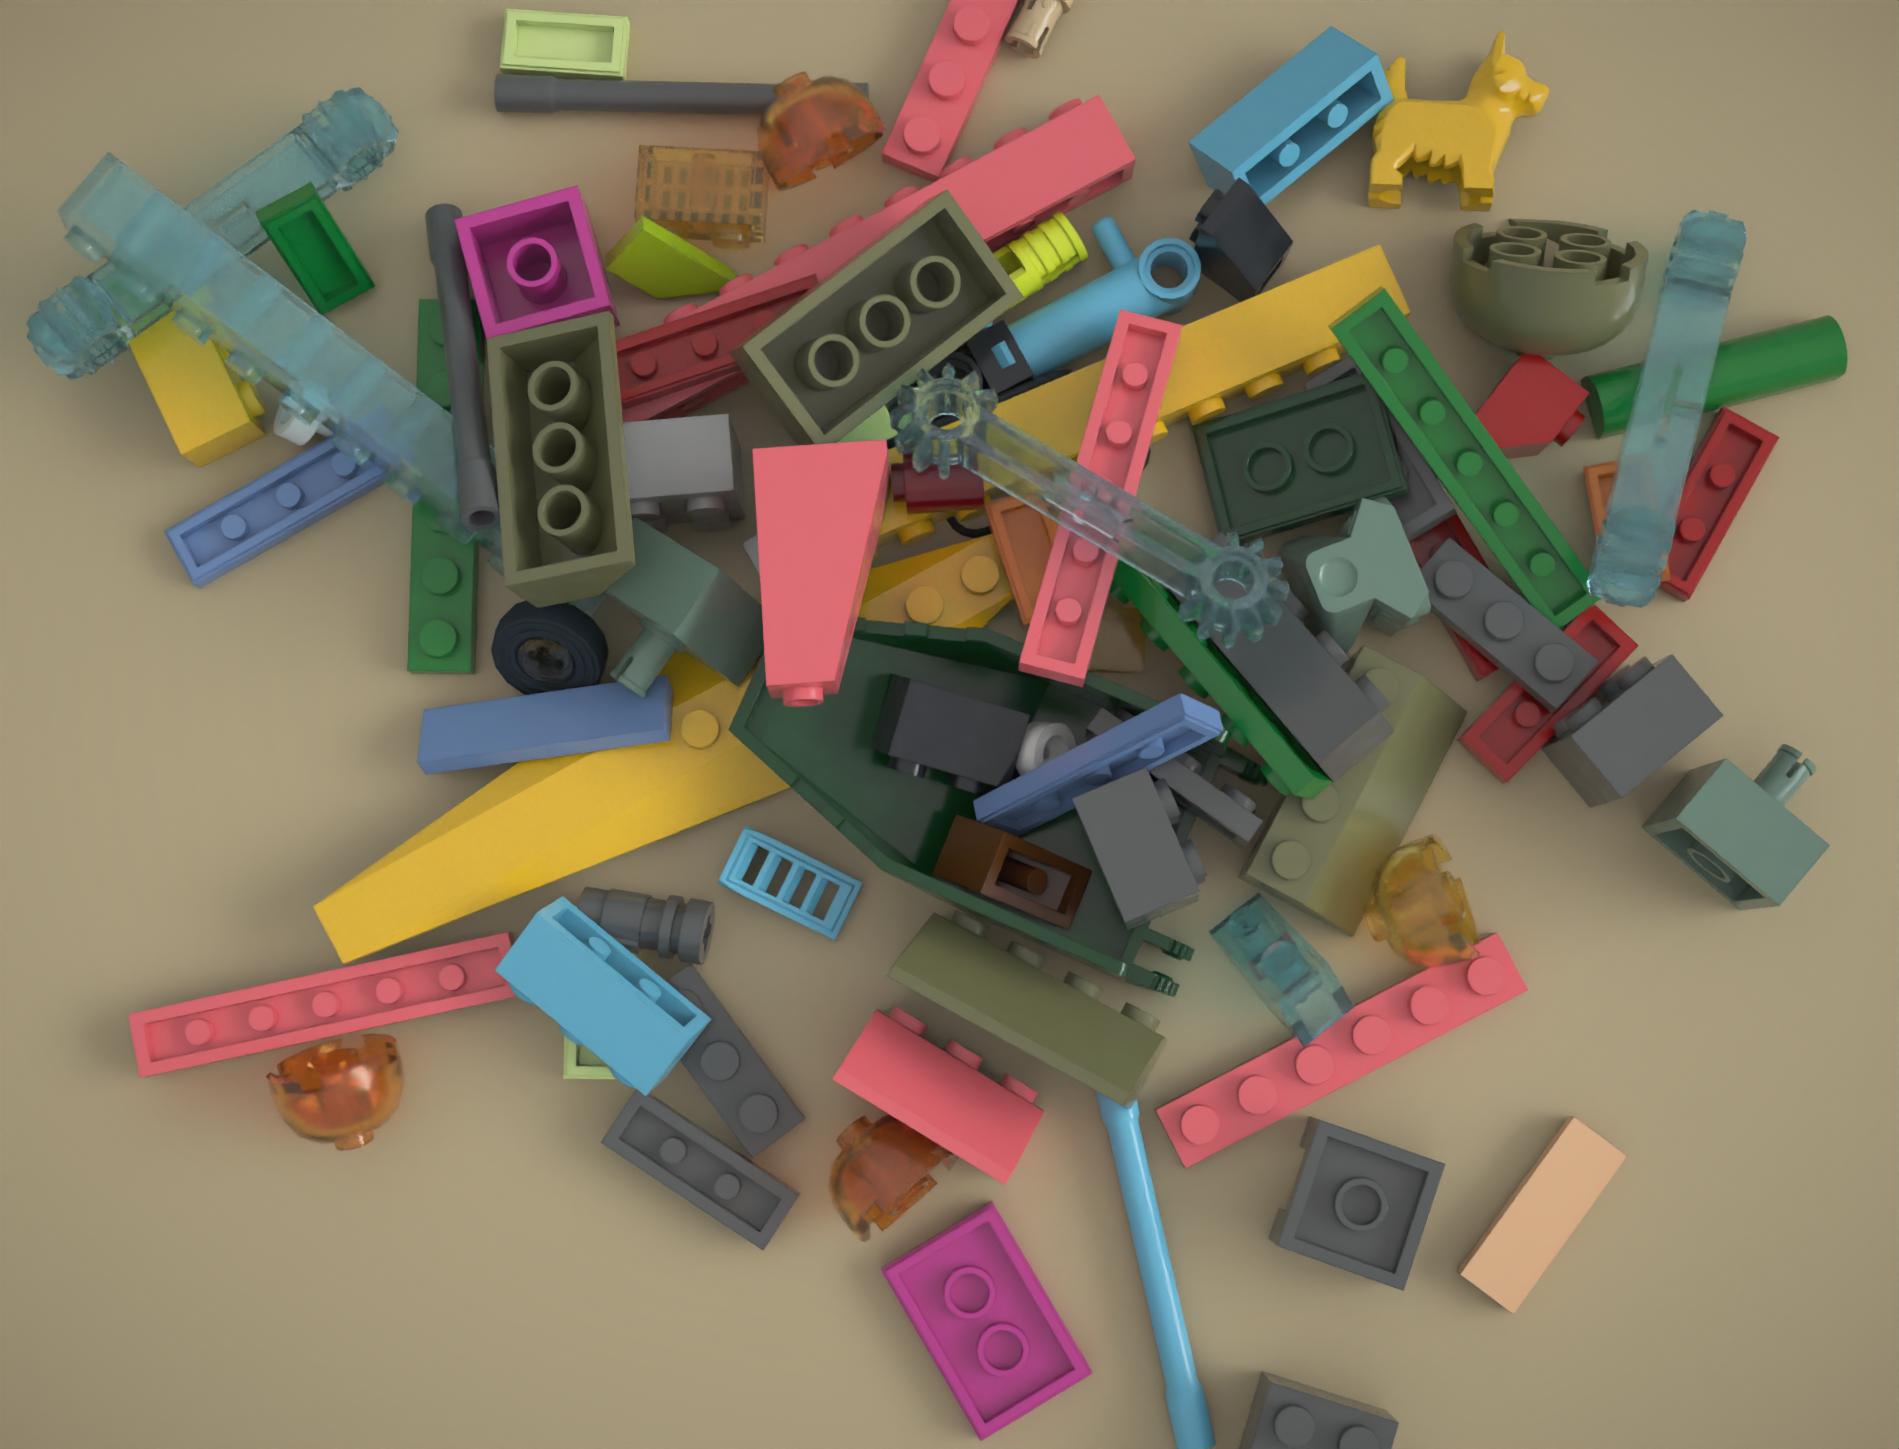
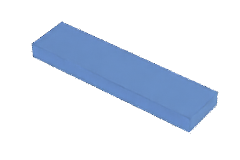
M383 406L170 527L164 533L193 585L202 588L414 467V455L389 411Z
M667 675L656 677L646 691L647 694L644 698H641L620 682L424 709L417 763L425 774H433L670 741L673 686Z
M1179 693L975 799L973 803L976 819L985 825L1020 836L1074 809L1075 806L1072 798L1145 767L1149 771L1220 735L1224 730L1219 710Z

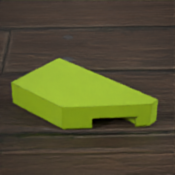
M643 215L605 255L607 271L656 299L719 292L721 287L736 278V271Z

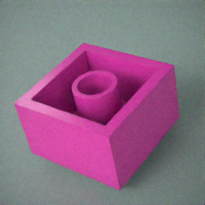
M577 185L454 219L486 338L609 311L614 316V326L620 325L590 213Z

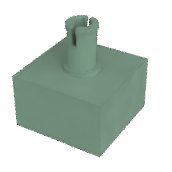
M634 516L632 528L636 565L604 592L641 621L639 624L644 629L609 675L641 698H644L647 694L646 691L674 652L677 651L682 654L684 651L739 687L764 652L762 606L721 569Z
M1782 744L1779 747L1777 754L1754 781L1727 758L1689 770L1641 827L1740 911L1780 906L1830 846L1784 807L1806 779L1816 771L1815 765L1808 758L1799 763L1797 760L1802 753L1787 744Z

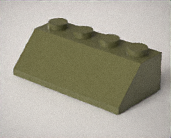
M609 311L486 338L505 587L537 608L599 596L636 565L614 316Z
M1363 645L1352 655L1345 672L1354 682L1365 674L1387 699L1390 705L1381 713L1394 729V732L1314 799L1295 796L1292 792L1288 796L1281 794L1238 876L1239 879L1350 937L1354 936L1467 714L1465 709L1422 674L1366 645Z
M955 910L950 921L934 912L892 965L887 977L1129 1109L1132 1108L1167 1042L1164 1036L1155 1032L1160 1023L1159 1019L1127 1002L1121 1012H1117L1097 1001L1103 989L1068 971L1063 982L1040 969L1046 959L1014 941H1011L1005 951L984 940L989 928Z

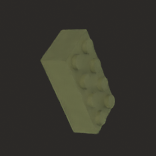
M947 189L927 199L728 353L797 445L837 443L1024 296Z

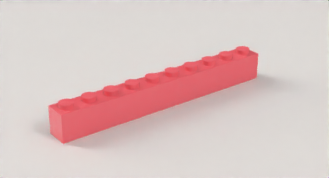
M1100 95L1084 103L1079 98L1072 99L1052 111L1048 116L1049 121L1029 132L1026 128L1022 127L1007 133L994 144V151L975 161L971 157H964L954 161L940 172V179L920 190L916 186H909L896 192L885 201V209L866 219H863L861 215H856L843 220L829 232L830 238L809 249L805 244L795 246L776 258L774 261L776 267L755 278L751 274L736 277L721 287L719 297L700 307L695 303L684 305L666 316L663 322L666 324L815 273L818 282H820L927 199L947 189L993 253L1012 240L1019 239L1020 235L1028 230L1031 231L1038 223L1048 220L1050 215L1056 211H1060L1064 215L1132 179L1136 158ZM742 370L624 409L622 410L623 422L686 417L748 384L750 381Z

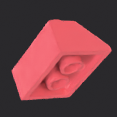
M896 1005L889 1016L880 1010H876L832 1080L1005 1185L1044 1114L1043 1109L1033 1104L1039 1092L1008 1073H1005L1000 1083L977 1070L983 1058L952 1039L942 1049L922 1036L928 1026L927 1024Z

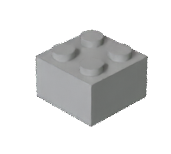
M729 414L623 422L632 519L635 516L659 532L666 533L670 524L693 523V528L696 530L712 531L730 527L731 519L745 518L740 444Z

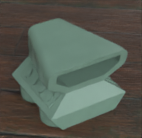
M1385 496L1374 500L1362 498L1344 520L1337 537L1301 536L1285 542L1278 550V561L1291 592L1310 613L1303 620L1305 627L1314 637L1325 629L1345 653L1353 646L1364 621L1387 636L1392 637L1397 631L1419 623V617L1429 614L1431 611L1429 590L1395 507L1391 505Z

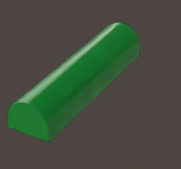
M1826 315L1583 377L1580 383L1584 389L1590 392L1585 400L1596 438L1600 440L1707 413L1723 407H1730L1837 380L1844 375L1847 369V347L1839 324L1832 316Z

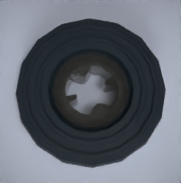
M526 600L516 603L500 619L491 647L496 669L508 684L524 695L598 685L604 673L609 654L605 634L593 618L576 606L561 603L537 608ZM548 648L552 649V654L548 653Z

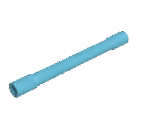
M1095 1091L1101 1118L1109 1134L1166 1384L1165 1398L1177 1449H1208L1215 1446L1216 1441L1204 1389L1197 1377L1140 1130L1138 1102L1136 1099L1132 1108L1129 1109Z

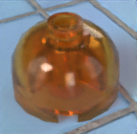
M804 71L787 78L773 89L777 100L762 114L757 128L758 149L763 163L778 191H784L816 179L814 172L831 164L835 169L877 142L883 136L882 131H885L886 128L874 105L862 89L847 79L835 76H824L811 81L808 74Z
M364 1034L363 1039L366 1047L357 1049H341L343 1040L341 1038L305 1049L277 1064L279 1075L269 1072L266 1078L273 1102L281 1119L299 1137L313 1143H334L335 1148L340 1151L359 1148L370 1143L374 1139L373 1131L388 1122L398 1109L405 1084L403 1063L395 1038L388 1034Z
M890 1114L883 1116L873 1123L864 1115L849 1125L836 1139V1143L842 1148V1151L830 1168L828 1188L832 1204L857 1238L862 1242H866L871 1239V1223L874 1222L881 1231L891 1226L938 1184L929 1173L940 1161L950 1170L956 1163L958 1156Z

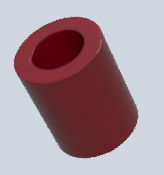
M980 444L903 450V463L891 464L893 503L906 502L907 515L985 509Z

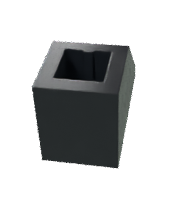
M1241 178L1236 180L1226 194L1219 189H1216L1197 214L1195 221L1198 225L1189 240L1195 243L1194 250L1197 252L1201 263V273L1240 302L1262 292L1286 260L1294 242L1252 187Z

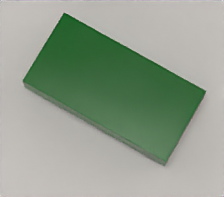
M312 181L255 211L260 225L320 316L375 287L371 275Z

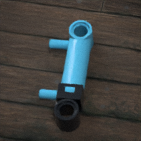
M1104 217L1093 224L1092 232L1111 264L1113 271L1009 325H1006L1004 320L996 324L993 321L965 342V354L952 352L920 377V396L924 412L932 421H935L949 414L967 410L972 405L981 402L983 394L987 398L993 397L1045 374L1054 372L1111 342L1120 309L1153 318L1181 312L1190 304L1200 279L1201 263L1197 252L1190 244L1180 239L1166 237L1151 243L1145 248L1141 256L1135 258L1113 217ZM1169 266L1176 269L1182 275L1184 282L1178 287L1163 288L1152 279L1151 272L1158 267ZM958 378L968 386L969 391L960 401L945 402L935 394V387L943 379Z

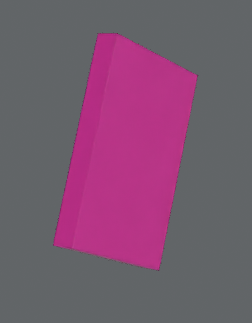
M993 1201L881 1267L883 1275L980 1441L1093 1373Z

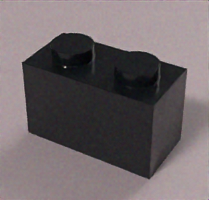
M893 674L871 748L890 755L888 768L921 778L925 777L927 767L950 773L947 785L984 795L987 784L1000 787L1011 781L1030 714Z

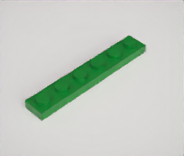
M1380 286L1328 325L1334 336L1530 605L1558 628H1561L1605 596L1385 288Z
M419 299L407 671L412 674H475L480 530L466 527L461 519L456 478L458 458L438 299ZM470 299L482 392L484 393L485 332L476 299Z
M1066 496L1053 508L1059 517H1061ZM1124 538L1110 593L1125 605L1129 601L1133 603L1144 616V619L1139 623L1144 634L1161 650L1166 651L1170 647L1184 664L1179 669V674L1186 684L1203 699L1210 695L1225 712L1221 716L1224 729L1231 733V737L1243 747L1251 743L1266 762L1260 769L1266 779L1284 796H1288L1292 792L1295 796L1314 799L1333 781L1127 539Z

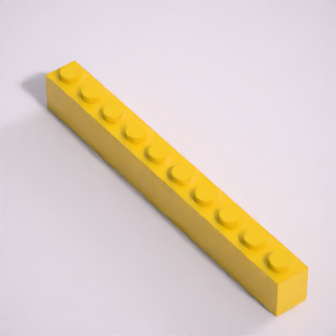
M1381 245L1373 246L1182 326L1180 340L1151 444L1169 434L1167 426L1186 418L1190 419L1192 425L1203 423L1223 413L1226 410L1224 402L1247 394L1250 401L1263 398L1284 386L1282 378L1303 369L1308 377L1314 376L1342 361L1339 354L1346 351L1328 325L1380 286L1386 289L1407 319L1411 311ZM1106 359L888 449L890 475L891 464L903 463V450L980 444L985 503L992 502L993 499L1013 491L1018 494L1044 485L1048 487L1053 483L1051 475L1072 466L1075 468ZM891 480V492L876 549L898 539L901 546L915 544L936 533L934 524L955 515L958 516L960 522L969 521L984 515V509L907 515L906 502L893 503ZM875 549V553H874L873 560L878 557V554H877V552H876V549Z

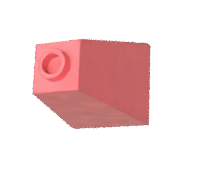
M886 439L752 449L766 686L771 698H783V705L807 707L819 705L824 702L823 695L838 694L891 492V475Z

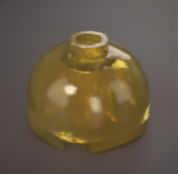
M1435 834L1411 841L1393 850L1379 864L1371 883L1373 903L1363 907L1367 926L1376 942L1386 939L1398 957L1415 966L1429 968L1451 966L1479 957V952L1473 946L1479 944V935L1461 878L1454 879L1448 870H1443L1441 864L1452 860L1440 837Z

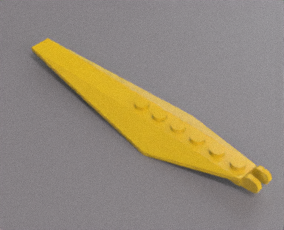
M992 534L871 568L858 617L882 622L905 623L907 621L928 623L929 626L964 629L967 627L984 628L1013 600ZM684 651L682 654L675 652L658 675H667L673 686L670 741L520 761L318 902L313 908L342 963L347 964L791 789L784 780L728 730L762 655L739 687H737Z

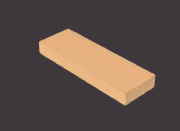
M1569 1116L1459 1267L1457 1273L1508 1312L1514 1314L1627 1156L1580 1120Z

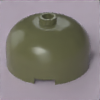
M1511 218L1508 219L1510 226L1500 227L1496 232L1482 233V225L1472 223L1460 228L1455 233L1449 287L1452 302L1458 315L1476 335L1498 347L1515 351L1518 356L1525 353L1540 355L1546 360H1551L1554 356L1574 355L1594 350L1616 338L1629 325L1638 310L1643 294L1649 257L1648 250L1638 241L1627 242L1625 249L1612 244L1607 239V229L1574 222ZM1547 239L1559 244L1558 251L1554 254L1553 268L1543 267Z

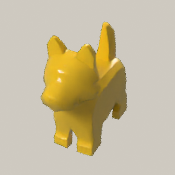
M1504 31L1498 32L1489 54L1470 82L1466 97L1460 101L1408 99L1406 93V59L1402 56H1398L1389 66L1388 70L1384 71L1394 100L1381 110L1374 124L1371 138L1373 158L1369 166V207L1400 209L1402 193L1397 189H1402L1403 178L1412 171L1415 179L1427 175V181L1430 184L1440 179L1444 186L1456 182L1461 211H1490L1493 204L1495 185L1493 174L1510 136L1512 123L1516 118H1530L1540 112L1550 92L1547 85L1534 81L1527 76L1522 61L1505 53Z

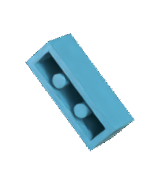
M1330 26L1188 143L1208 187L1214 191L1219 189L1226 194L1236 180L1241 178L1252 187L1266 205L1391 103L1394 98L1378 54Z
M564 896L553 901L534 915L495 969L498 974L509 982V986L516 996L529 1004L537 1005L559 1024L561 1032L570 1041L580 1046H586L609 1065L610 1072L619 1082L628 1087L636 1088L645 1096L671 1073L711 1021V1018Z

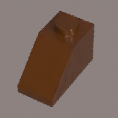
M956 814L932 875L1069 930L1093 870L1008 832Z

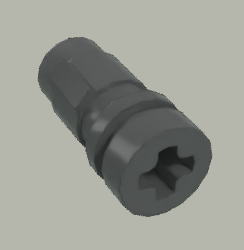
M588 886L582 891L577 908L631 953L639 954L640 950L644 948L658 951L659 958L673 959L674 955L678 954L679 961L698 965L704 963L709 951L714 927V902L691 898L686 904L684 903L683 896L669 895L667 900L653 898L652 895L619 889L605 890Z

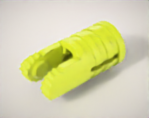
M1056 211L1050 215L1048 220H1043L1031 231L1028 230L1020 235V238L1016 241L1012 240L993 253L1024 296L1005 312L1043 289L1045 284L1053 282L1060 274L1073 269V266L1077 263H1082L1088 259L1087 250L1078 233L1060 211Z

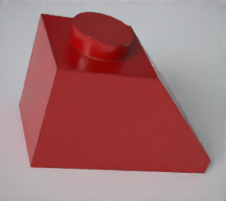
M1522 353L1476 411L1475 415L1507 459L1537 456L1552 441L1562 447L1570 439L1585 419V416L1577 411V409L1590 392L1542 356Z

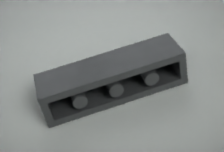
M1221 531L1166 578L1163 583L1318 765L1335 782L1394 732V729L1381 713L1390 703L1365 674L1356 682L1348 676L1341 666L1350 658L1325 629L1315 637L1302 623L1310 613L1286 585L1276 593L1263 579L1272 570L1248 542H1245L1237 549Z

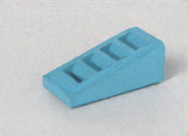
M747 825L743 829L718 880V884L835 941L863 885L862 882ZM758 847L769 851L752 886L742 880ZM783 858L793 864L777 897L766 893V890ZM805 870L816 874V877L799 909L789 903ZM830 881L840 887L824 920H821L812 914Z

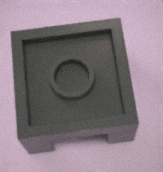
M1309 1116L1300 1142V1147L1306 1150L1286 1210L1278 1209L1268 1239L1284 1249L1404 1291L1445 1164Z

